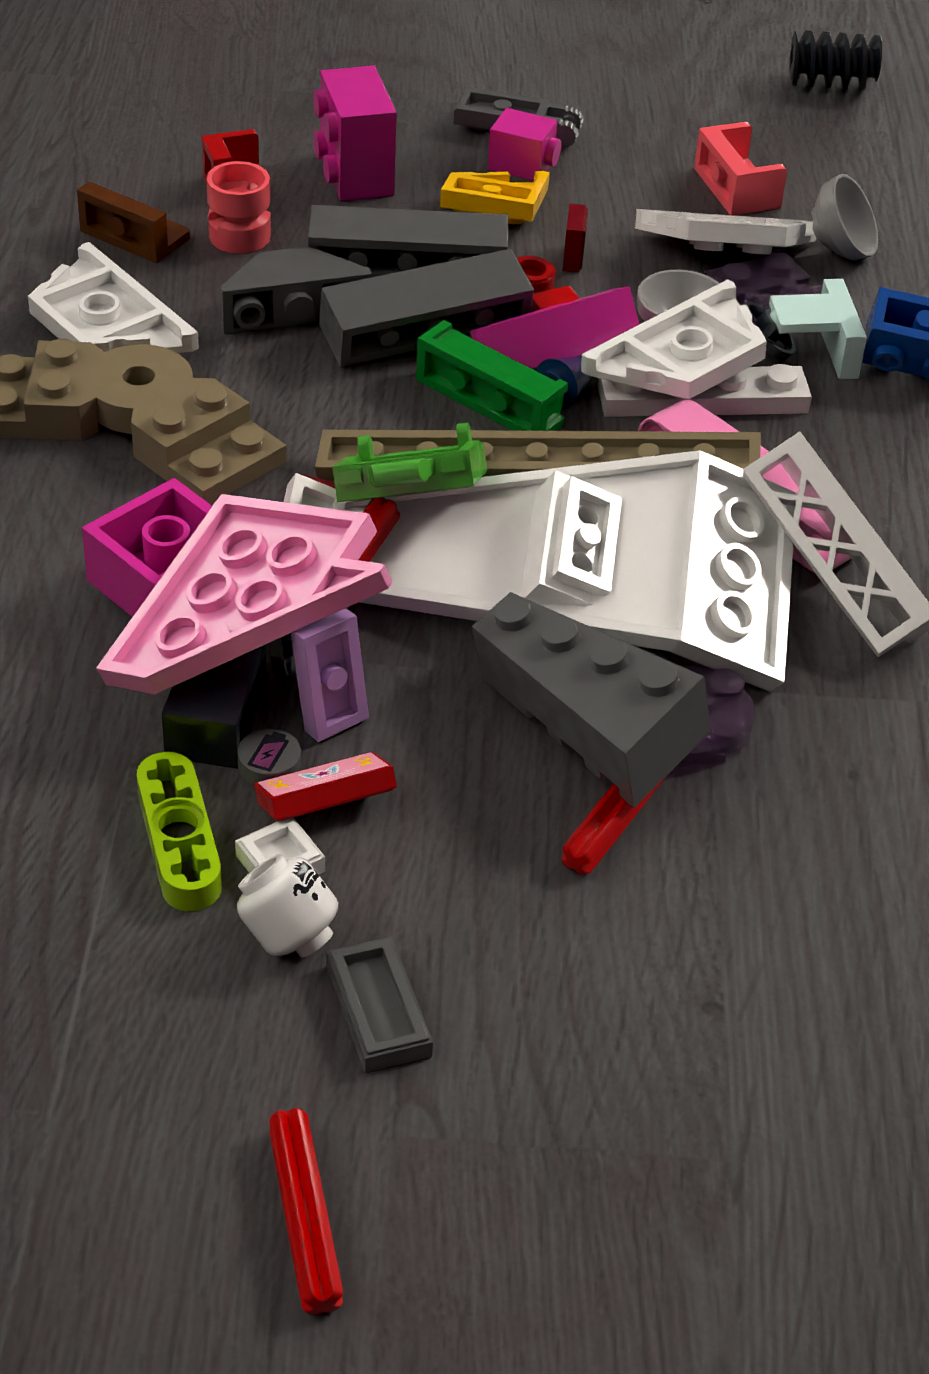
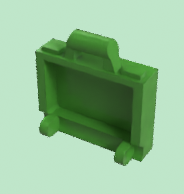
M468 422L457 424L458 445L374 455L371 436H358L359 454L346 456L332 466L337 502L474 486L487 472L484 442H480V439L472 440Z

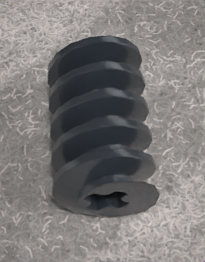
M805 30L799 42L796 31H794L789 60L792 86H797L802 74L807 75L809 87H814L819 75L824 76L826 88H831L836 76L841 77L843 89H848L853 77L858 78L860 90L866 89L870 78H874L875 82L878 81L882 62V37L880 35H874L867 46L865 36L859 33L854 36L850 45L848 35L844 32H840L837 35L833 44L830 32L823 31L817 42H815L814 34L811 30Z

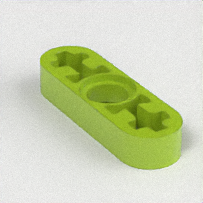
M160 752L153 754L140 763L137 769V784L140 806L161 891L165 901L178 910H203L214 904L221 894V864L195 768L187 757L179 753ZM162 781H170L171 785L175 787V798L165 800ZM174 822H186L196 828L193 833L181 838L169 837L161 832L165 826ZM193 861V869L198 881L187 882V878L182 874V862Z

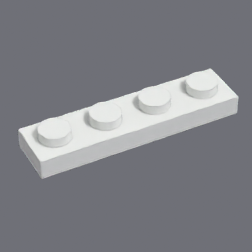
M776 364L773 366L748 367L690 400L698 403L714 415L809 414L812 396L802 366ZM598 378L597 386L604 417L652 416L685 399Z

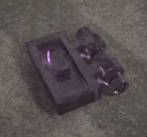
M786 252L771 253L765 257L740 263H729L723 267L702 272V274L715 279L719 283L728 279L734 282L736 286V300L739 305H743L746 301H752L770 310L769 301L772 295L821 294L823 284L809 287L811 276ZM752 314V321L756 324L755 321H756L757 319H756L755 316Z

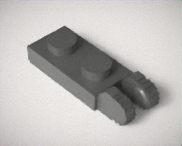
M466 87L454 109L453 124L467 126L474 131H487L491 129L505 108L556 119V138L561 140L562 148H568L576 142L579 134L578 130L581 129L584 119L581 110L573 107V105L568 107L567 104L555 103L547 99Z

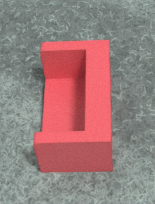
M748 122L699 128L694 169L726 211L732 216L780 209L787 177V169L783 164L755 167L749 160L752 127Z

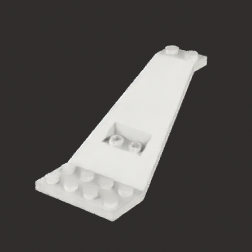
M698 450L482 477L474 486L384 497L385 499L393 500L397 504L400 519L370 562L385 564L392 579V584L388 589L364 599L360 603L478 621L506 595L512 592L633 646L670 651L769 692H772L784 682L793 542L744 478L742 468ZM295 473L287 484L284 502L362 513L372 498L337 502L335 488ZM764 478L772 491L797 495V492ZM783 504L790 515L794 517L795 506Z

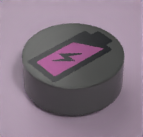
M261 729L250 733L240 742L238 747V770L241 777L248 784L254 786L256 782L300 771L301 748L299 742L291 734L278 729Z

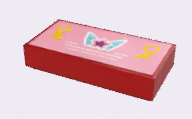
M374 752L254 783L258 805L278 822L393 791V788L397 787L393 766Z

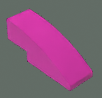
M630 286L603 291L568 303L553 305L472 330L470 333L472 339L533 369L537 368L546 359L582 355L640 324Z

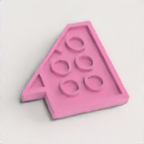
M221 494L96 667V670L108 686L155 695L388 589L392 584V579L385 564L359 560L377 533L370 514Z

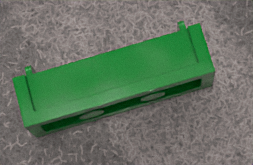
M445 320L418 337L416 381L512 431H557L564 426L565 417L561 415V408L563 406L564 394L568 389L567 382L562 379L555 381L462 334V332L452 329V324Z

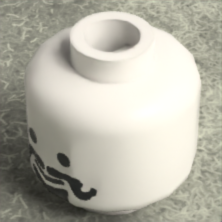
M281 853L276 854L254 868L238 885L243 892L237 903L238 914L270 955L282 956L296 951L301 958H304L320 949L332 937L333 931L328 925L336 915L338 901L305 858L295 857L286 860Z

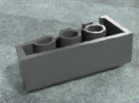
M512 592L506 595L472 626L483 680L526 717L531 718L535 716L547 727L548 736L561 747L568 744L584 758L585 767L600 780L607 777L619 788L620 797L633 808L711 732L704 676Z

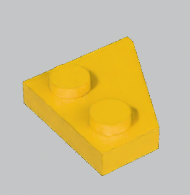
M535 171L534 182H509L510 174L508 172H451L441 188L440 207L453 209V212L508 214V224L532 222L548 191L550 172Z

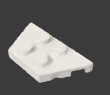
M636 209L635 229L689 240V244H693L694 248L699 250L723 251L724 243H736V247L742 248V252L771 254L772 246L787 247L816 241L812 229L813 221Z
M90 242L84 243L78 248L79 259L71 267L61 264L51 274L49 281L41 283L28 295L30 314L59 339H68L73 342H92L104 352L134 344L161 346L176 353L193 352L199 349L198 332Z
M728 279L583 353L581 372L605 380L691 399L765 359L767 341L760 328L752 323V314L747 305H739L737 302L736 286L734 282Z

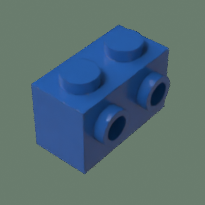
M879 287L866 322L865 334L867 339L862 363L875 366L880 370L899 371L925 377L929 380V297Z

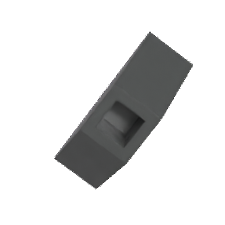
M309 246L259 252L220 286L223 333L230 334L318 323L320 320L322 288L372 278L371 270L368 267Z

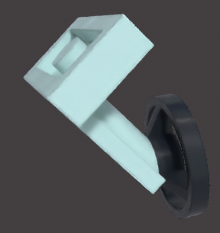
M824 279L821 294L772 295L769 301L771 310L752 301H746L743 304L747 305L750 313L757 319L755 322L767 341L766 352L769 355L786 361L796 351L795 343L789 333L821 332L838 378L859 379L867 336L844 279ZM779 340L782 342L784 349L778 347L773 342Z

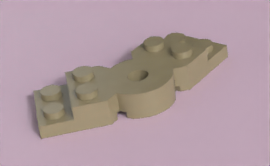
M56 339L52 341L38 340L35 357H21L14 354L0 356V438L83 441L99 432V423L113 431L132 434L133 457L166 481L176 478L210 505L215 503L221 494L229 495L287 462V445L251 421L250 402L215 378H193L192 368L188 361L170 349L156 345L134 344L104 352L92 342H73L68 339Z

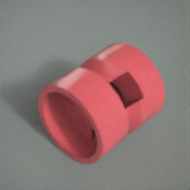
M242 161L226 162L215 166L208 172L206 179L207 203L210 207L208 212V233L211 244L219 250L237 254L251 253L264 248L271 238V212L266 210L270 205V176L267 170L257 164Z

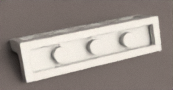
M798 432L743 469L744 478L877 657H880L909 636L915 641L929 632V602L801 432ZM778 464H781L798 486V495L772 491L762 475ZM783 504L795 506L794 517L790 515ZM802 507L816 510L833 533L832 540L807 537L799 527ZM817 550L829 551L827 563ZM836 553L848 554L866 577V587L841 583L833 573ZM850 595L864 597L862 610ZM870 599L884 601L901 625L881 637L867 618Z

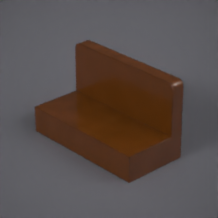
M90 181L77 189L80 231L154 263H158L190 239V229L168 220L166 212Z

